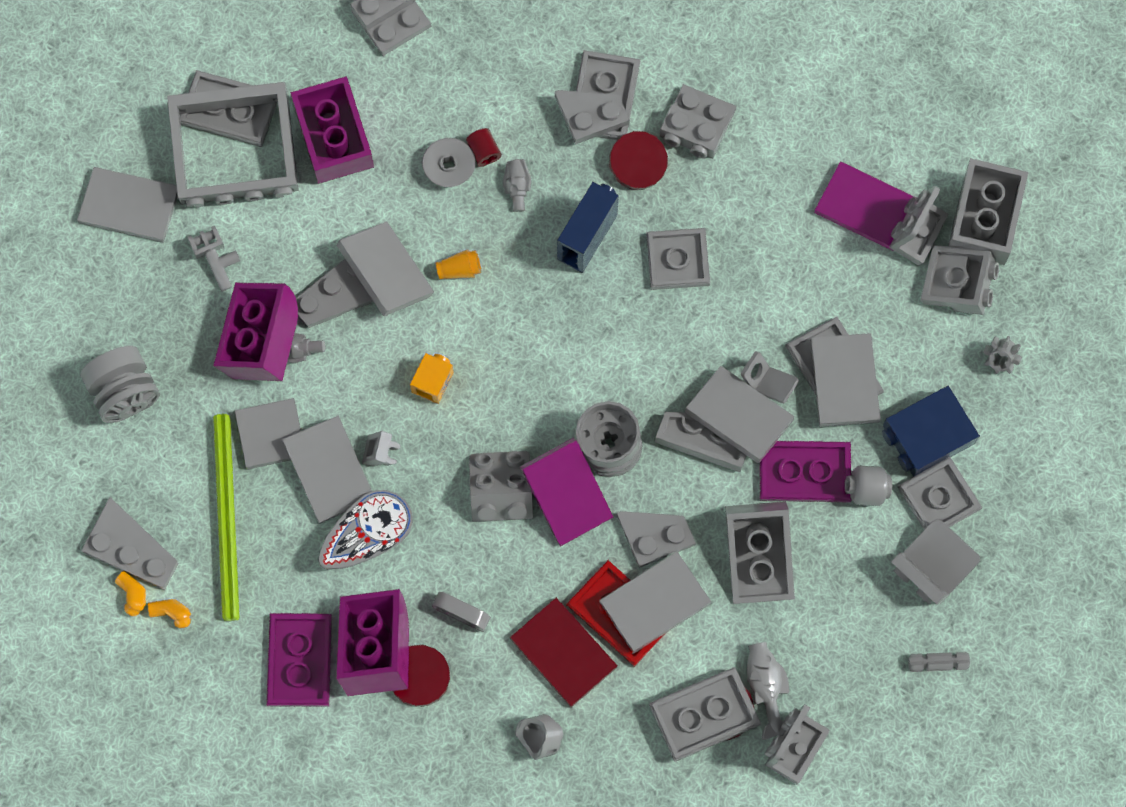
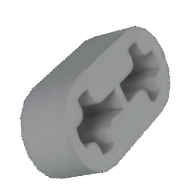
M438 592L432 604L435 610L481 632H484L491 618L482 610L444 592Z

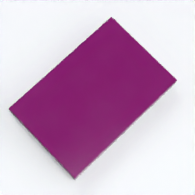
M840 161L814 213L892 250L889 248L894 239L891 237V233L898 222H903L907 214L904 212L905 206L914 196Z
M574 437L520 466L560 546L613 518L587 460Z
M777 441L760 462V501L851 502L850 494L845 492V479L847 476H851V442Z
M270 613L267 707H330L332 614Z

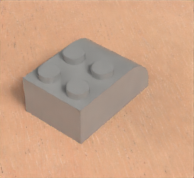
M970 158L960 191L948 247L988 250L993 254L995 262L1005 265L1012 249L1028 172Z

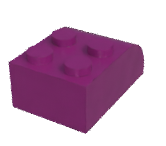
M347 76L290 92L318 184L374 168L372 153Z
M235 282L213 365L215 368L235 380L283 381L298 320L296 297L289 286L285 283Z
M400 589L340 597L336 679L346 695L355 696L408 689L409 619L406 603Z

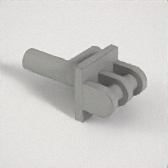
M212 226L211 231L206 233L201 231L199 236L194 238L189 236L187 238L197 259L206 256L219 288L223 292L232 288L224 268L240 262L236 250L221 257L218 256L217 250L224 248V244L216 227ZM216 238V242L209 244L208 241ZM204 243L205 247L197 249L196 246Z

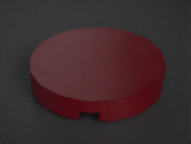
M633 131L623 135L615 142L609 154V167L616 180L622 186L631 190H644L654 186L662 179L668 167V155L664 145L656 136L644 131Z
M426 645L409 646L408 689L393 691L394 695L404 704L415 707L429 706L439 701L447 692L450 682V668L445 657L433 647Z

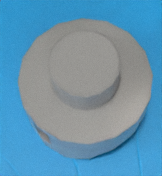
M542 714L521 720L517 724L515 735L532 758L537 760L557 753L563 739V730L549 715Z

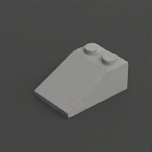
M786 501L725 506L733 604L794 600L789 509Z

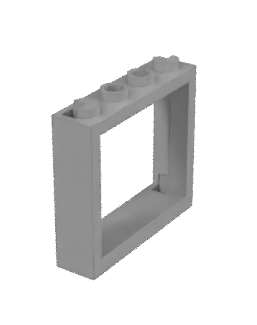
M285 82L167 96L177 194L181 205L186 204V207L196 206V208L204 206V202L216 201L218 205L233 203L235 198L245 197L246 201H258L263 199V195L274 194L275 197L283 198L284 195H290L292 192L299 191L288 90ZM278 102L286 177L187 189L180 114Z

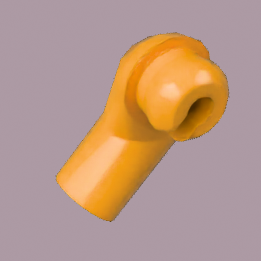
M123 571L117 576L115 584L127 592V603L124 605L125 612L130 616H137L145 608L146 590L142 584Z
M176 599L148 602L150 618L168 615L171 619H174V625L177 628H185L190 625L191 619L189 616H191L189 608Z

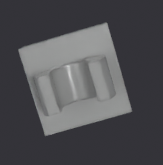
M379 431L369 434L362 464L373 467L381 464L386 466L396 464L397 460L391 459L388 456L389 449L398 450L400 445L397 442L391 441L392 434Z

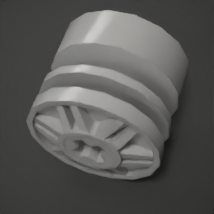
M123 346L99 355L90 361L80 373L89 394L96 396L93 402L96 408L99 409L103 422L114 423L123 421L152 406L160 396L156 384H153L154 380L151 374L144 373L147 367L138 348L135 346Z
M611 401L596 403L584 411L577 423L576 437L590 469L596 474L606 477L624 475L633 469L641 457L643 447L638 419L633 412L621 403ZM611 438L615 446L610 448L605 440Z

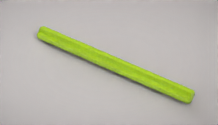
M216 414L213 417L222 618L224 621L231 622L237 621L240 618L231 422L228 414Z

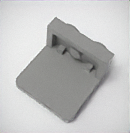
M936 186L927 191L923 190L918 197H912L904 209V212L907 214L903 222H898L891 233V237L894 239L889 248L918 266L924 263L949 215L933 205L940 192V188Z
M512 451L474 453L470 455L472 522L533 519L532 490L520 466L530 461L529 452Z
M935 519L904 552L899 553L891 562L896 566L893 571L904 582L908 583L911 580L919 587L916 593L928 604L934 602L938 605L979 564L980 556L942 520Z
M805 704L799 710L794 708L792 712H789L780 727L785 732L782 736L778 735L776 739L774 738L765 752V755L769 757L765 766L796 785L800 783L830 731L806 716L810 707Z

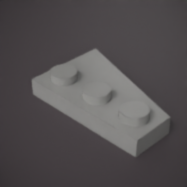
M346 259L296 298L298 317L308 328L374 302Z
M665 412L655 437V443L741 472L746 458L744 453L683 412Z
M109 497L82 549L83 553L163 590L166 589L179 564L170 553L111 497Z

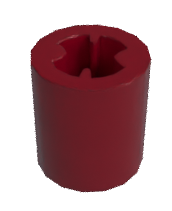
M489 128L476 130L466 138V142L473 151L479 167H484L501 158L502 154Z

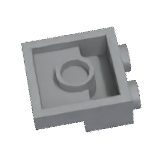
M353 0V3L350 4L353 15L382 56H385L431 27V22L415 0Z
M683 84L660 128V137L669 146L679 147L681 145L690 149V152L698 158L705 159L710 157L713 159L737 106Z
M933 245L921 295L922 303L952 307L954 312L984 315L985 307H991L993 291L989 288L991 279L996 280L998 278L999 263L995 262L993 254L988 250Z

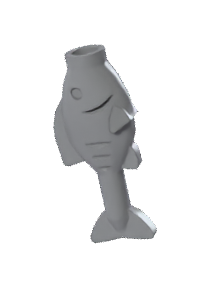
M767 642L756 643L748 646L750 653L747 663V681L754 692V703L757 705L763 702L765 705L768 724L763 730L762 739L766 740L778 735L782 736L785 730L780 728L784 721L780 719L776 700L779 694L789 693V684L784 668L776 661L768 649Z

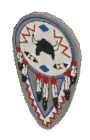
M387 490L371 491L359 498L349 507L327 535L319 555L320 566L327 570L353 567L375 558L400 544L408 536L413 523L412 511L406 500L397 493Z

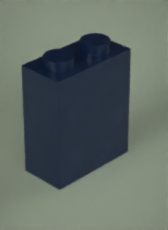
M592 181L557 240V260L581 273L586 269L617 217L619 195L616 194L612 187L606 184L599 185Z
M949 385L886 418L883 424L884 430H882L889 446L894 445L900 455L897 458L902 469L905 472L910 471L913 477L946 458L952 457L976 444L980 437Z

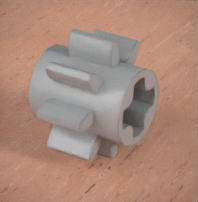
M995 336L991 342L992 346L986 345L983 353L989 356L985 366L990 365L995 370V374L1005 370L1010 374L1014 364L1019 365L1022 359L1020 355L1016 354L1021 345H1015L1010 340V336L1000 340Z

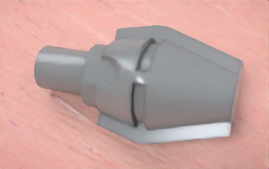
M524 159L508 161L504 173L503 186L505 193L510 194V198L513 200V212L525 211L524 197H526L527 191H530L531 175Z
M294 333L287 362L298 363L306 361V357L310 356L311 353L325 352L324 340L311 341L306 339L304 334Z

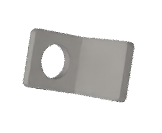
M757 351L753 353L741 372L742 378L748 385L767 398L780 403L787 401L799 382L796 376L770 367L761 353ZM758 363V373L752 378L751 371L754 365Z

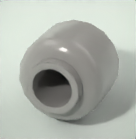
M860 465L853 469L851 476L846 477L845 492L850 494L853 503L857 505L880 506L884 503L885 499H889L891 496L892 478L890 475H887L882 467Z

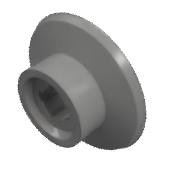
M443 138L433 142L426 149L423 155L422 166L425 175L433 183L443 187H454L470 178L475 168V156L465 142L455 138ZM454 162V167L444 168V163Z

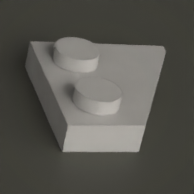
M566 90L555 91L556 101L575 145L630 125L629 116L619 95Z
M626 511L617 513L618 520L639 568L696 545L684 516Z

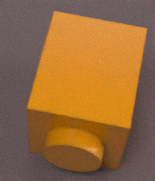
M425 353L410 383L411 392L439 404L454 373L450 360L440 354L432 356Z

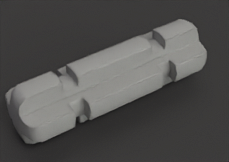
M951 652L927 653L926 656L911 654L908 658V666L911 672H922L923 669H927V671H948L956 668V670H967L970 667V657L967 652H956L955 655H952Z

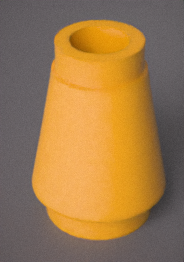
M466 249L436 262V269L440 280L475 278L476 274L481 273L480 260L476 250L469 251V249Z

